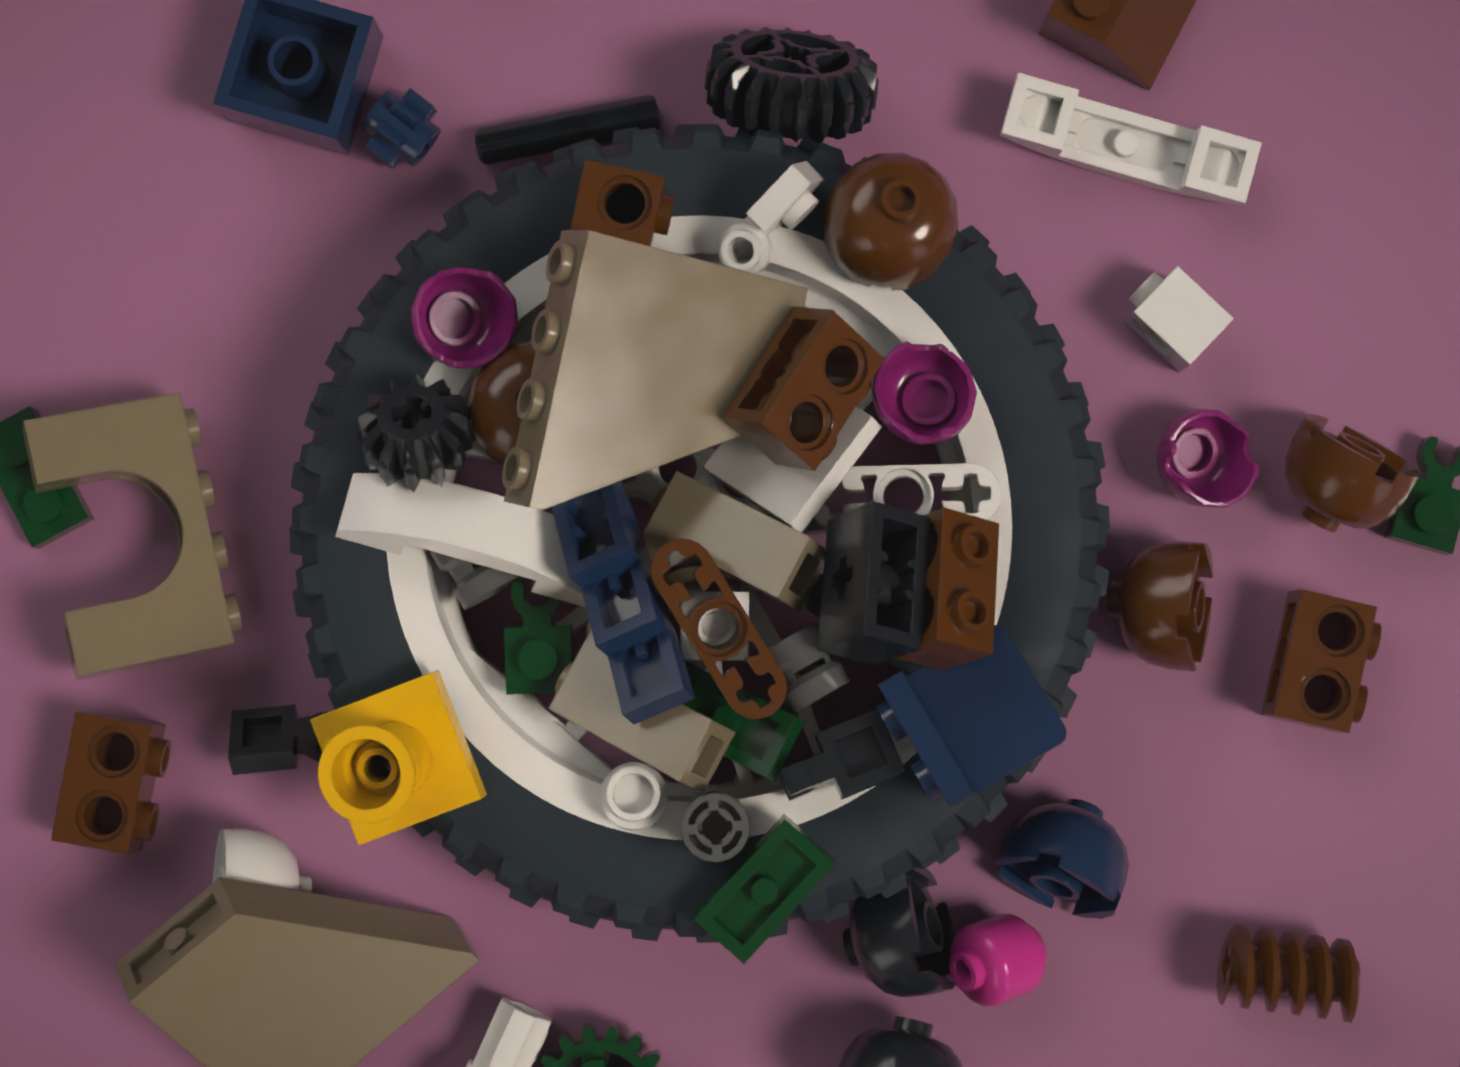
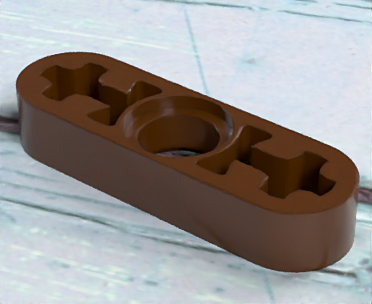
M675 539L664 544L656 552L651 563L653 583L724 698L735 712L746 718L761 719L772 715L781 707L787 693L786 678L712 557L701 544L690 539ZM676 550L683 558H688L695 554L699 559L701 566L693 574L703 592L712 582L716 583L721 592L720 597L710 598L699 603L688 617L684 615L679 607L680 602L692 599L687 589L681 582H676L669 586L662 575L670 568L667 556ZM714 608H723L730 611L737 619L739 627L735 641L722 649L708 647L702 642L698 633L701 617L707 611ZM749 641H752L758 652L756 655L745 657L751 670L758 676L768 672L773 679V683L766 688L769 700L760 706L751 698L743 702L738 699L736 692L744 684L733 665L722 675L715 664L716 661L729 659L737 655Z

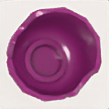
M451 267L438 271L436 275L429 277L419 287L410 309L414 340L431 360L457 369L478 368L490 363L509 349L519 326L516 299L500 277L491 271L473 268Z
M906 341L892 349L884 357L885 360L875 374L871 392L877 417L891 434L906 442L920 445L939 444L952 440L971 420L977 390L970 367L943 344H911Z
M1191 409L1172 420L1165 428L1156 453L1157 467L1163 484L1180 500L1195 506L1227 508L1245 498L1258 477L1260 468L1259 464L1251 458L1249 453V432L1219 410Z

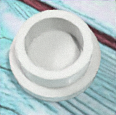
M628 762L615 767L606 776L601 786L600 801L605 815L613 824L626 830H642L652 826L662 817L668 802V791L663 777L656 769L645 763Z

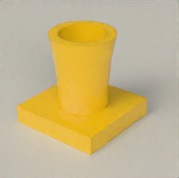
M439 670L310 719L322 750L318 765V781L321 792L330 807L336 813L349 820L358 846L487 796ZM383 757L389 761L391 771L385 766Z

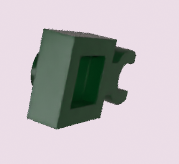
M1429 436L1421 441L1416 452V461L1419 469L1422 471L1421 478L1417 479L1404 503L1390 517L1385 538L1439 554L1450 555L1453 554L1460 529V490L1452 488L1454 477L1460 475V446L1455 448L1450 465L1443 466L1437 462L1434 455L1438 438Z
M523 580L514 581L511 589V600L515 609L523 615V627L504 628L506 695L555 693L556 682L561 672L568 664L573 662L572 626H553V615L560 608L562 600L549 597L545 604L537 607L531 606L525 598V582Z

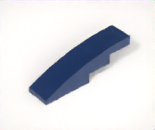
M616 482L552 506L569 578L582 590L595 646L608 656L622 715L635 725L695 699L667 604L653 583L651 577L652 560L622 482Z

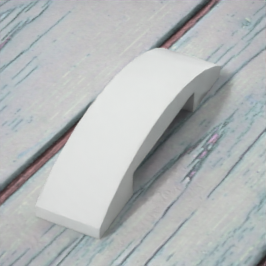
M1017 73L1000 136L1066 163L1139 185L1236 205H1244L1246 203L1262 142L1203 125L1193 130L1078 96V89L1023 73Z
M353 473L335 537L398 555L402 554L404 545L408 544L532 579L531 592L586 607L581 588L569 578L554 515L543 510L504 502V496L443 481L441 487L432 479H421L415 492H413L406 485L405 478L387 487L384 480L380 478L379 473Z

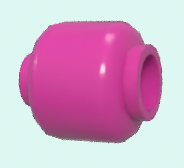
M1011 913L999 914L969 924L954 936L950 948V975L955 985L971 1001L983 1007L998 1006L1027 995L1040 985L1045 971L1047 951L1039 932L1024 919Z

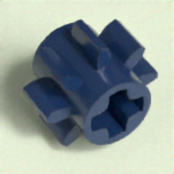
M411 88L408 89L402 99L391 90H388L372 106L362 123L361 128L373 136L365 145V148L392 169L400 159L412 167L416 166L430 151L441 133V129L430 121L437 113V110L434 108L435 106Z

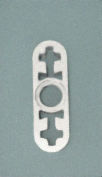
M975 463L852 466L842 479L844 491L847 493H865L862 479H877L873 490V501L885 504L883 500L884 491L892 481L899 478L911 479L920 486L923 492L922 505L915 512L920 515L929 514L933 506L934 491L929 477H944L941 491L962 489L964 478H976L978 488L989 490L990 500L980 501L977 513H965V506L961 501H942V508L945 507L982 519L990 520L995 515L1002 497L1001 485L996 475L987 467ZM865 503L844 505L843 513L865 505ZM823 504L813 519L822 527L827 528V520L834 517L830 516L828 506Z

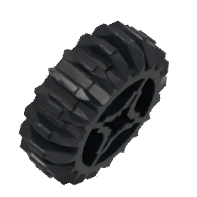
M764 27L756 32L745 29L740 31L738 35L730 34L723 37L721 42L713 45L711 58L708 60L704 88L707 90L706 103L712 107V113L720 119H726V123L733 128L744 127L751 135H754L757 130L769 131L771 134L780 133L782 138L792 139L796 143L799 139H812L820 143L824 141L825 137L838 140L845 138L847 133L854 134L860 132L863 125L870 123L872 110L876 108L879 80L876 78L877 64L870 59V54L863 49H856L855 45L850 41H837L831 34L822 36L811 33L810 29L802 32L793 31L788 27L784 30H772Z

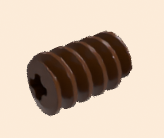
M1235 924L1229 930L1219 956L1217 997L1219 1004L1223 1005L1230 988H1235L1238 992L1240 1007L1249 1009L1256 991L1263 992L1266 1011L1275 1012L1281 996L1288 995L1291 1013L1298 1016L1301 1015L1307 999L1310 998L1314 999L1317 1017L1320 1019L1327 1018L1333 1002H1340L1343 1021L1352 1023L1359 1002L1360 965L1356 958L1354 947L1350 940L1337 938L1328 947L1324 937L1311 935L1303 945L1298 933L1286 931L1277 943L1276 936L1271 929L1260 928L1251 940L1247 927Z

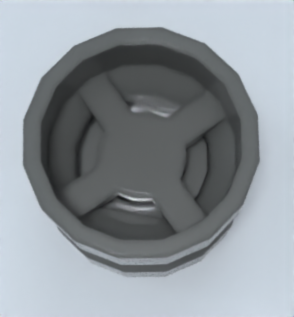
M430 552L439 569L449 572L456 582L454 594L464 610L490 598L521 577L482 565L475 570L474 568L478 564Z
M818 622L803 628L768 648L786 678L787 693L785 701L793 714L850 682L841 663L831 661L827 653L817 651ZM816 662L818 663V668L796 680L795 674Z
M709 791L698 795L689 803L682 816L681 833L684 844L693 855L704 861L721 862L731 859L742 850L748 839L750 824L746 809L738 798L727 792Z

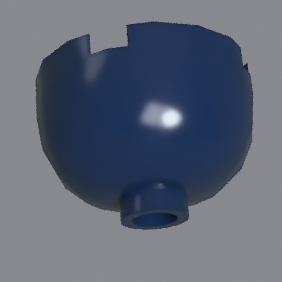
M1069 799L1066 804L1048 803L1034 807L1015 820L1003 840L995 860V865H1001L998 876L1002 881L1016 892L1038 904L1052 908L1054 896L1076 903L1072 915L1083 918L1103 919L1115 914L1125 886L1129 862L1126 846L1115 828L1103 819L1102 810L1087 801Z

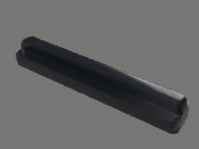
M645 95L479 128L475 131V144L480 161L484 164H492L552 152L592 138L597 142L613 140V132L634 127H638L639 130L650 128L658 130L661 121L656 99L652 95Z

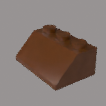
M1054 0L1038 35L1149 91L1196 0Z

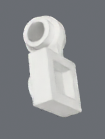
M807 161L792 164L747 211L746 214L748 216L742 222L728 227L722 233L717 250L718 257L723 266L753 274L762 271L770 262L773 252L769 234L783 223L792 230L815 208L819 200L812 193L825 179ZM741 237L749 240L753 246L754 252L750 261L740 257L737 252V243Z

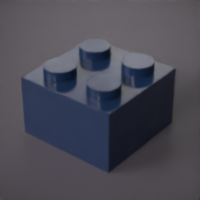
M244 0L213 105L227 121L348 155L384 36L374 17L320 1Z

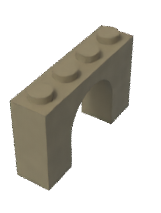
M180 392L24 420L22 433L35 493L105 480L127 481L149 490L158 497L170 512L177 530L178 551L175 564L169 576L155 589L135 598L64 612L62 620L75 681L230 648L235 643L233 632L242 631L241 616L235 594L224 595L219 570L228 569L227 551L221 531L210 532L206 508L215 507L212 482L207 469L197 471L192 447L201 445L200 427L195 409L183 408Z
M678 471L675 472L670 484L663 487L656 495L650 510L651 519L642 534L651 560H653L656 552L669 541L675 539L693 540L701 544L708 551L725 579L743 583L799 613L824 567L825 548L811 537ZM677 550L671 552L667 556L670 568L662 574L665 582L669 586L673 583L681 582L685 587L697 582L693 573L701 566V563L695 554L691 557L683 558ZM590 622L587 626V638L575 661L563 669L556 682V696L549 707L551 711L673 779L702 792L705 791L736 733L685 704L676 706L635 725L622 715L608 656L595 646Z

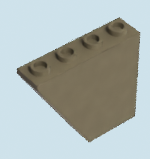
M590 230L561 231L560 240L553 245L547 259L546 277L550 282L545 309L538 314L532 329L531 343L536 352L531 376L523 383L518 395L517 415L521 419L517 442L516 446L508 452L503 465L502 481L504 487L507 488L504 502L544 510L741 436L742 434L722 417L793 307H804L808 288Z
M219 877L116 962L115 965L128 1001L205 1067H355L370 1051L399 1027L407 1024L418 1011L448 986L460 980L464 973L479 961V958L461 926L451 917Z

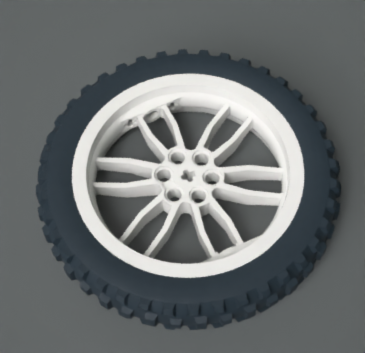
M677 124L674 136L662 137L656 128L639 130L638 127L613 132L611 146L602 147L593 138L554 150L553 164L542 167L535 161H532L519 168L514 166L495 176L496 192L488 195L476 190L442 214L447 226L439 233L428 229L416 241L412 239L395 256L402 270L396 276L383 274L358 306L357 310L364 317V320L359 327H348L341 341L335 342L325 365L335 374L331 382L319 383L304 423L306 427L314 431L312 442L302 445L300 460L294 463L291 488L303 493L302 503L292 507V527H289L290 553L301 555L303 565L295 571L297 589L292 591L296 616L311 619L312 628L305 634L310 650L308 657L315 678H329L332 688L328 696L334 709L436 670L440 671L487 796L473 803L414 824L412 827L422 837L434 831L443 837L442 847L456 857L455 863L474 876H477L486 868L495 874L496 882L510 889V898L530 908L540 898L551 902L553 911L569 916V922L594 929L599 919L602 918L613 921L615 927L631 930L632 938L658 941L662 929L674 930L679 937H696L697 943L718 942L693 920L694 911L781 816L785 814L833 856L836 863L769 937L787 934L788 920L801 918L808 923L822 918L827 923L849 915V901L860 896L868 899L879 893L887 899L908 887L905 873L915 867L926 869L936 861L940 864L945 862L960 850L956 837L966 828H975L983 819L992 822L1008 805L1001 792L1009 783H1019L1026 772L1032 773L1044 755L953 807L948 805L943 795L933 801L929 798L911 767L912 764L921 760L918 752L908 736L896 741L888 729L904 765V774L841 800L834 782H830L807 795L789 801L779 775L776 781H772L763 776H757L750 769L733 761L737 772L734 780L709 783L704 792L680 782L665 781L668 791L667 806L662 817L652 826L642 830H626L613 824L607 818L601 806L600 791L604 779L614 768L581 740L587 734V730L571 721H568L566 724L533 694L506 695V675L479 653L463 618L458 599L454 594L453 578L449 572L439 569L430 554L431 551L405 544L402 554L398 555L335 537L353 473H379V470H369L368 465L363 461L360 449L362 443L359 442L356 430L358 416L366 413L367 394L387 395L386 388L389 379L400 387L408 386L417 373L424 381L425 387L444 379L447 387L451 390V395H462L463 401L468 405L472 381L481 369V367L457 369L435 362L428 357L414 340L410 309L419 287L429 277L436 275L438 271L451 267L491 271L500 277L516 299L519 326L510 345L530 341L534 322L538 314L545 309L550 282L546 277L548 255L553 245L560 240L561 231L570 230L585 159L665 176L663 194L675 196L674 207L667 236L655 233L652 247L722 265L718 257L717 249L722 233L728 227L742 222L748 216L746 214L747 211L792 164L807 161L825 179L812 193L819 202L792 230L783 223L769 234L773 247L772 257L768 265L756 274L808 288L804 308L834 310L883 358L898 344L906 341L911 344H943L970 367L977 390L971 420L952 440L935 445L941 464H980L990 469L1000 482L1002 490L1001 502L997 512L989 520L999 523L994 625L1002 626L1008 631L1061 718H1067L1077 697V694L1067 686L1071 675L1082 671L1085 659L1091 657L1097 634L1087 628L1089 614L1098 608L1099 597L1105 596L1107 593L1109 570L1097 565V553L1106 547V533L1110 531L1109 506L1097 503L1096 488L1102 483L1100 470L1106 467L1101 442L1088 441L1084 430L1091 421L1087 408L1089 403L1081 382H1068L1063 369L1068 361L1062 350L1065 343L1054 323L1039 326L1034 318L1038 304L1031 296V291L1016 272L1006 276L1002 275L996 268L997 255L988 246L990 241L973 225L960 232L957 231L949 256L929 280L907 290H892L893 287H880L872 283L870 287L853 281L836 266L824 243V212L834 185L852 167V165L845 162L841 149L822 142L818 143L812 139H802L797 147L785 145L780 133L771 134L769 131L757 130L754 135H751L744 127H739L735 137L725 136L718 124ZM631 189L615 191L606 203L608 216L622 224L636 221L642 215L645 208L643 198ZM741 237L737 243V252L740 257L748 261L753 256V246L749 240ZM872 386L865 399L856 407L864 410L873 400ZM478 441L472 443V449L465 451L466 458L471 457L498 463L487 455ZM707 448L689 455L697 465L694 480L779 521L746 498H736L730 495L724 488V484L703 468L717 449ZM660 466L640 473L632 482H622L629 502L641 501L650 507L652 506L658 492L666 485H669L660 476ZM444 469V481L454 483L457 470ZM967 477L964 478L962 489L948 491L949 501L963 502L965 513L972 514L977 513L980 501L990 500L989 490L978 488L976 478ZM830 513V516L836 517L843 513ZM812 519L802 533L805 535L826 534L827 528L822 527ZM820 573L817 580L823 578V574ZM697 582L685 587L687 591H702ZM738 582L740 592H749V619L766 646L770 648L782 641L756 597V590ZM578 606L558 622L556 626L571 625L573 635L589 623L586 607ZM716 661L715 664L723 675L722 661ZM919 665L915 671L922 668L923 665ZM800 673L794 675L796 680L801 677ZM811 705L798 711L797 715L805 720L802 728L810 747L809 758L821 754V751L815 740V735L820 730ZM383 757L385 766L391 771L389 761ZM709 791L727 792L738 798L746 809L750 824L748 839L742 850L731 859L721 862L704 861L693 855L684 844L681 833L682 816L689 803L698 795Z

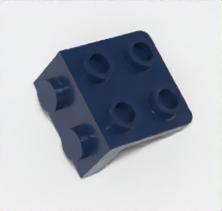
M994 625L993 655L946 671L923 666L910 675L900 671L878 684L886 700L876 707L896 741L908 736L918 752L921 760L912 764L911 767L925 792L932 801L943 795L948 805L953 807L1059 746L1065 741L1067 736L1065 725L1010 634L1004 627Z

